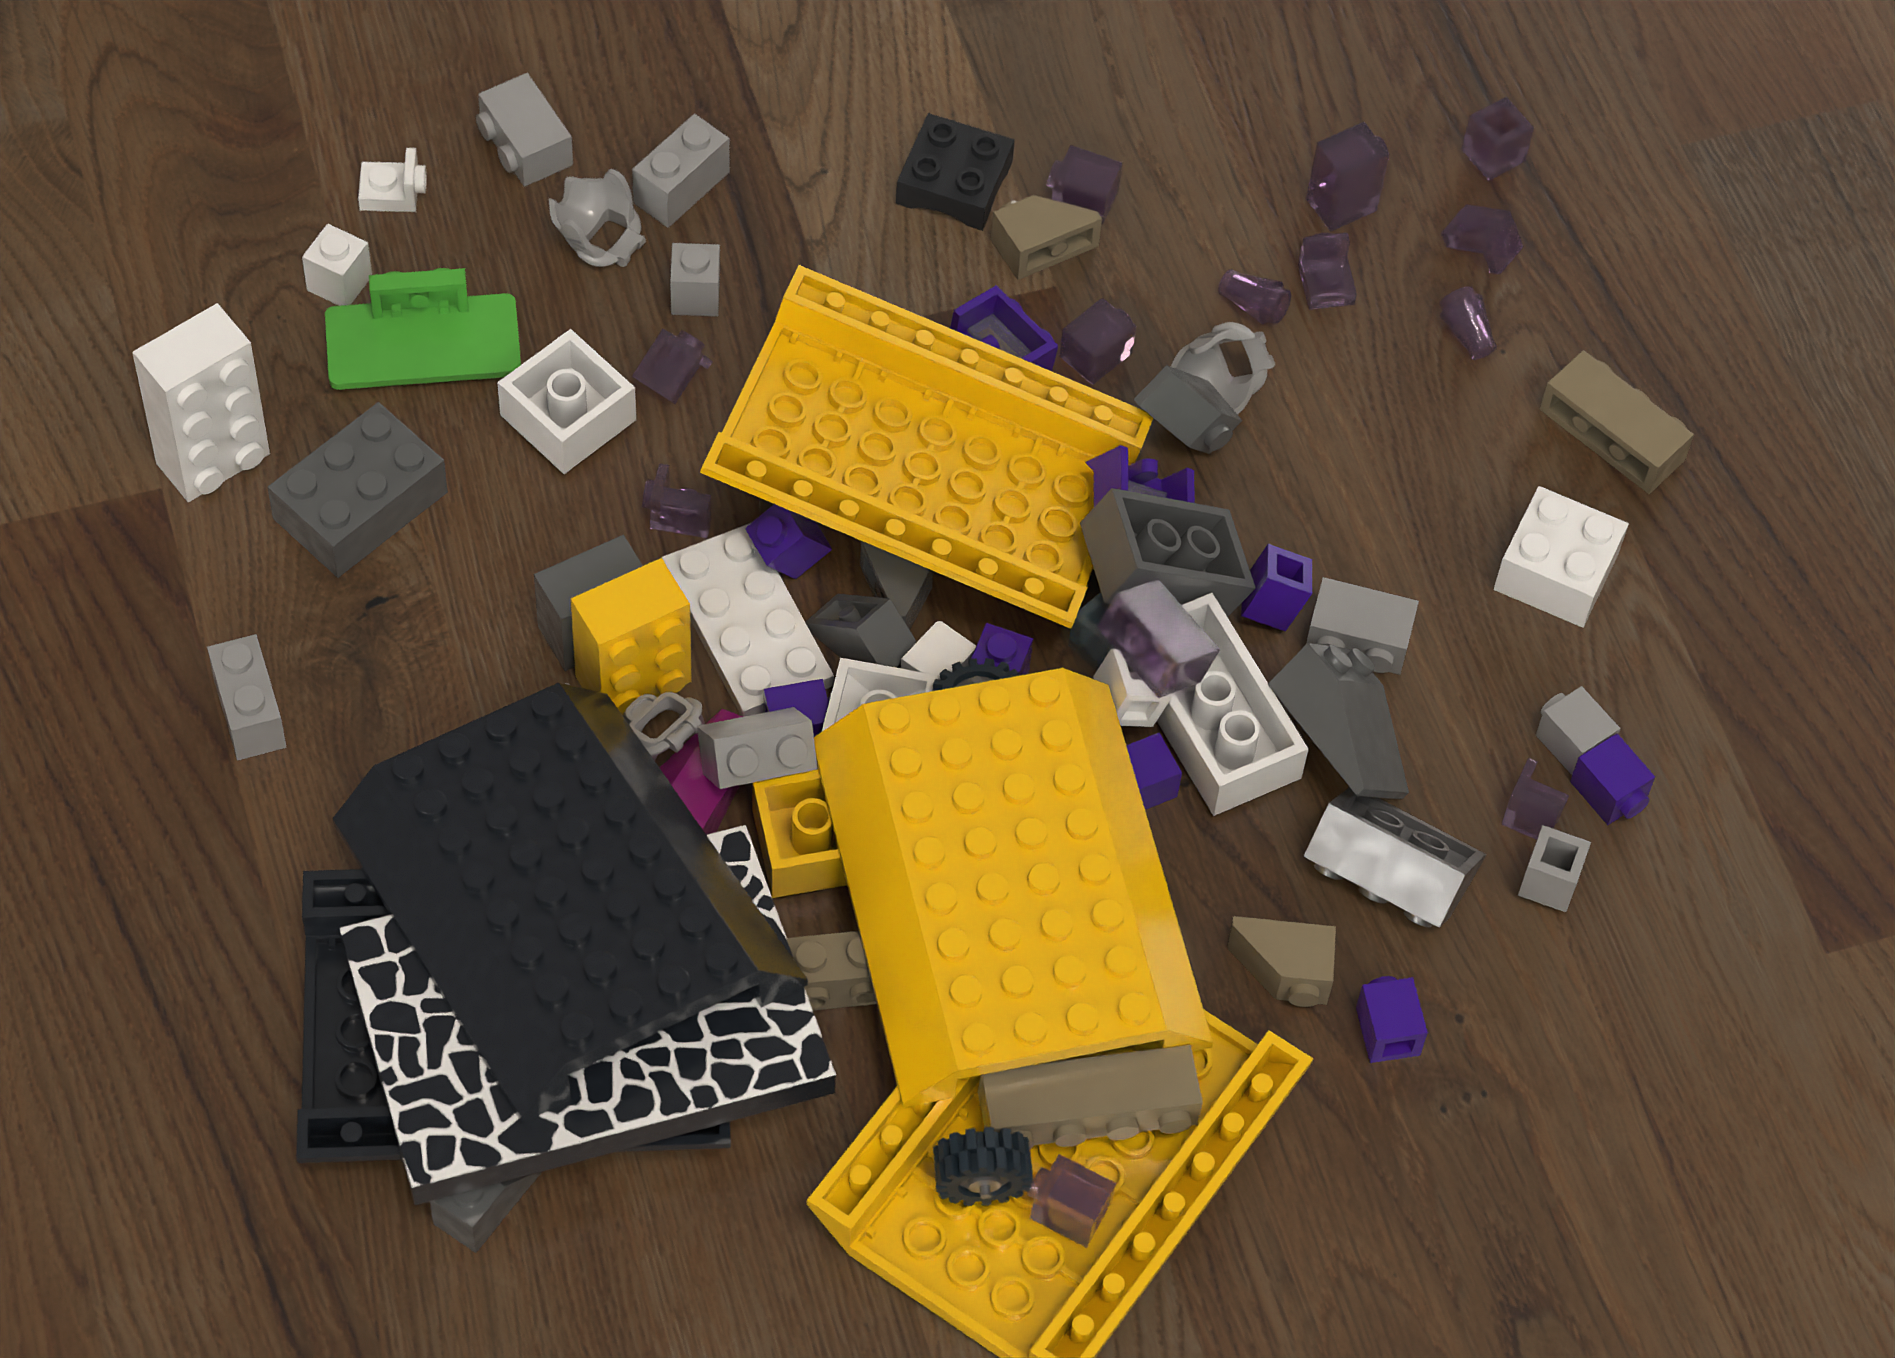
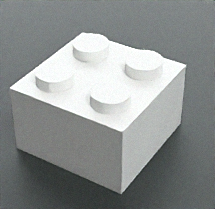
M571 329L497 382L500 415L563 474L567 473L636 421L635 387Z
M1538 486L1502 559L1493 590L1584 628L1616 561L1629 523Z

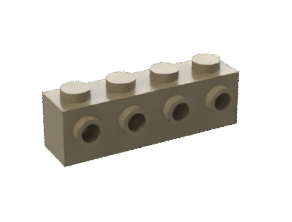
M859 931L787 938L795 962L808 979V985L804 988L813 1011L877 1004Z
M1191 1045L1040 1063L983 1074L980 1076L978 1088L984 1127H994V1132H998L1002 1128L1011 1129V1134L1019 1131L1023 1133L1024 1138L1028 1137L1030 1149L1034 1145L1055 1143L1061 1147H1070L1084 1142L1087 1138L1108 1136L1112 1140H1124L1134 1137L1142 1131L1158 1129L1168 1134L1182 1132L1191 1125H1197L1203 1104Z

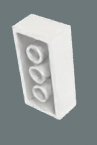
M218 303L132 352L156 464L187 502L202 494L212 493L222 482L242 470L254 468L264 457L270 454L251 342Z
M1213 593L1124 629L1121 649L1129 672L1140 673L1144 680L1168 681L1172 698L1157 722L1213 816L1302 778L1308 747L1273 690L1269 687L1268 682Z

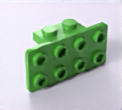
M437 268L432 271L406 273L392 271L385 274L369 275L371 303L332 306L325 312L329 383L332 388L337 390L500 378L507 376L521 365L516 300L514 296L507 293L467 296L465 268Z

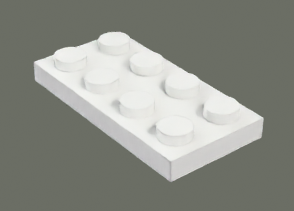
M750 524L662 557L690 603V621L740 716L743 717L763 713V693L765 688L823 679L825 689L834 685V675L778 571L765 564L746 532L745 528Z

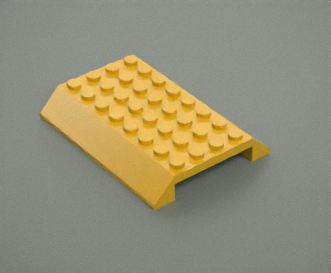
M798 265L782 299L774 325L722 433L718 432L700 473L1071 629L1088 588L1086 585L1093 570V564L1080 522L1094 508V471L1085 462L1121 445L1128 448V465L1135 463L1153 417L1140 408Z
M1065 668L903 696L862 704L814 737L817 766L903 1108L955 1098L958 1079L1157 1041L1159 1049L1191 1045L1192 1051L1212 1048V1037L1108 684Z
M1204 1010L1213 1046L1212 1048L1192 1051L1203 1101L1197 1125H1191L1182 1132L1171 1134L1163 1133L1160 1129L1142 1131L1134 1137L1124 1140H1112L1108 1136L1087 1138L1084 1142L1070 1147L1057 1146L1055 1143L1034 1145L1030 1149L1033 1174L1032 1188L1029 1191H1023V1196L1018 1198L1009 1196V1201L1000 1203L998 1200H991V1205H982V1201H975L973 1206L964 1205L963 1200L955 1204L949 1202V1198L942 1199L936 1190L933 1154L934 1145H938V1141L942 1138L949 1139V1134L958 1132L964 1135L966 1134L965 1129L975 1128L976 1132L984 1131L978 1097L981 1075L958 1079L955 1098L905 1108L902 1106L897 1086L807 1199V1205L851 1257L998 1357L1095 1358L1312 1064L1313 1058L1270 1030L1260 1043L1257 1044ZM1153 1041L1050 1062L1153 1050L1159 1048L1157 1045V1041Z

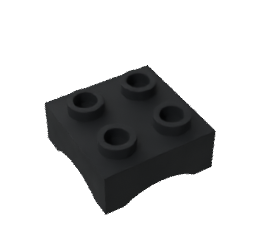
M928 113L897 180L896 204L910 209L925 208L939 211L958 219L968 227L983 231L997 192L1013 163L1015 139Z

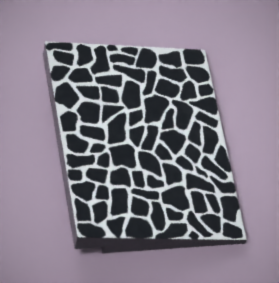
M746 825L708 834L707 836L793 957ZM391 915L340 928L414 1205L835 1093L836 1074L805 988L803 987L762 1008L749 989H746L568 1075L571 1100L522 1124Z

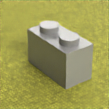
M528 73L478 94L480 114L476 115V123L479 131L485 140H493L498 147L497 152L503 167L508 173L514 171L524 187L573 165L572 136Z
M693 114L632 169L633 203L669 228L729 173V137L696 114Z
M1323 577L1306 644L1334 645L1349 649L1357 648L1373 662L1375 666L1374 672H1391L1400 675L1419 601Z
M254 634L208 646L207 650L214 682L237 761L287 748L280 712L257 635Z
M794 707L697 726L703 775L719 789L818 769L812 720Z

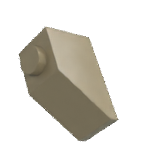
M1033 195L1021 201L1008 202L999 210L993 212L991 241L1017 280L1098 247L1102 217L1097 211Z
M1233 916L1227 949L1276 1000L1289 1001L1291 1004L1300 1007H1311L1317 1004L1327 1005L1334 977L1336 926Z

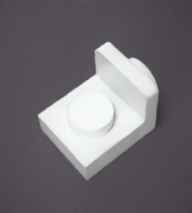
M406 148L405 163L362 162L358 197L360 210L416 212L417 193L426 192V165H418L416 148Z

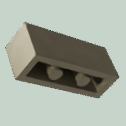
M1584 350L1547 383L1540 410L1648 494L1655 490L1685 461L1694 434L1686 428L1682 421L1668 415L1652 403L1644 392L1630 386L1613 373L1606 363L1596 360Z

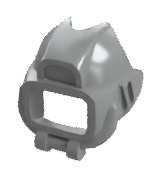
M609 169L604 178L581 179L566 177L562 201L557 203L555 200L548 198L553 224L562 233L568 244L577 252L578 257L590 265L608 266L616 263L621 267H625L630 262L633 252L636 249H640L646 242L645 237L640 235L641 221L639 215L633 209L629 185L624 176L614 169ZM607 221L615 222L627 228L620 239L608 251L589 242Z
M1226 322L1214 326L1212 332L1203 334L1184 346L1176 355L1171 367L1208 380L1238 415L1248 404L1251 396L1264 385L1267 378V369L1273 368L1275 362L1273 356L1268 354L1265 346L1266 338L1263 332L1253 333L1242 324ZM1241 341L1247 352L1253 373L1233 377L1229 372L1219 344Z
M665 692L658 697L652 694L641 695L623 713V717L653 760L656 759L658 754L669 748L677 753L684 746L683 742L694 732L698 733L697 726L705 724L704 718L701 715V702L691 697L684 699L673 692ZM665 710L675 711L681 716L656 739L649 738L641 732L651 719Z

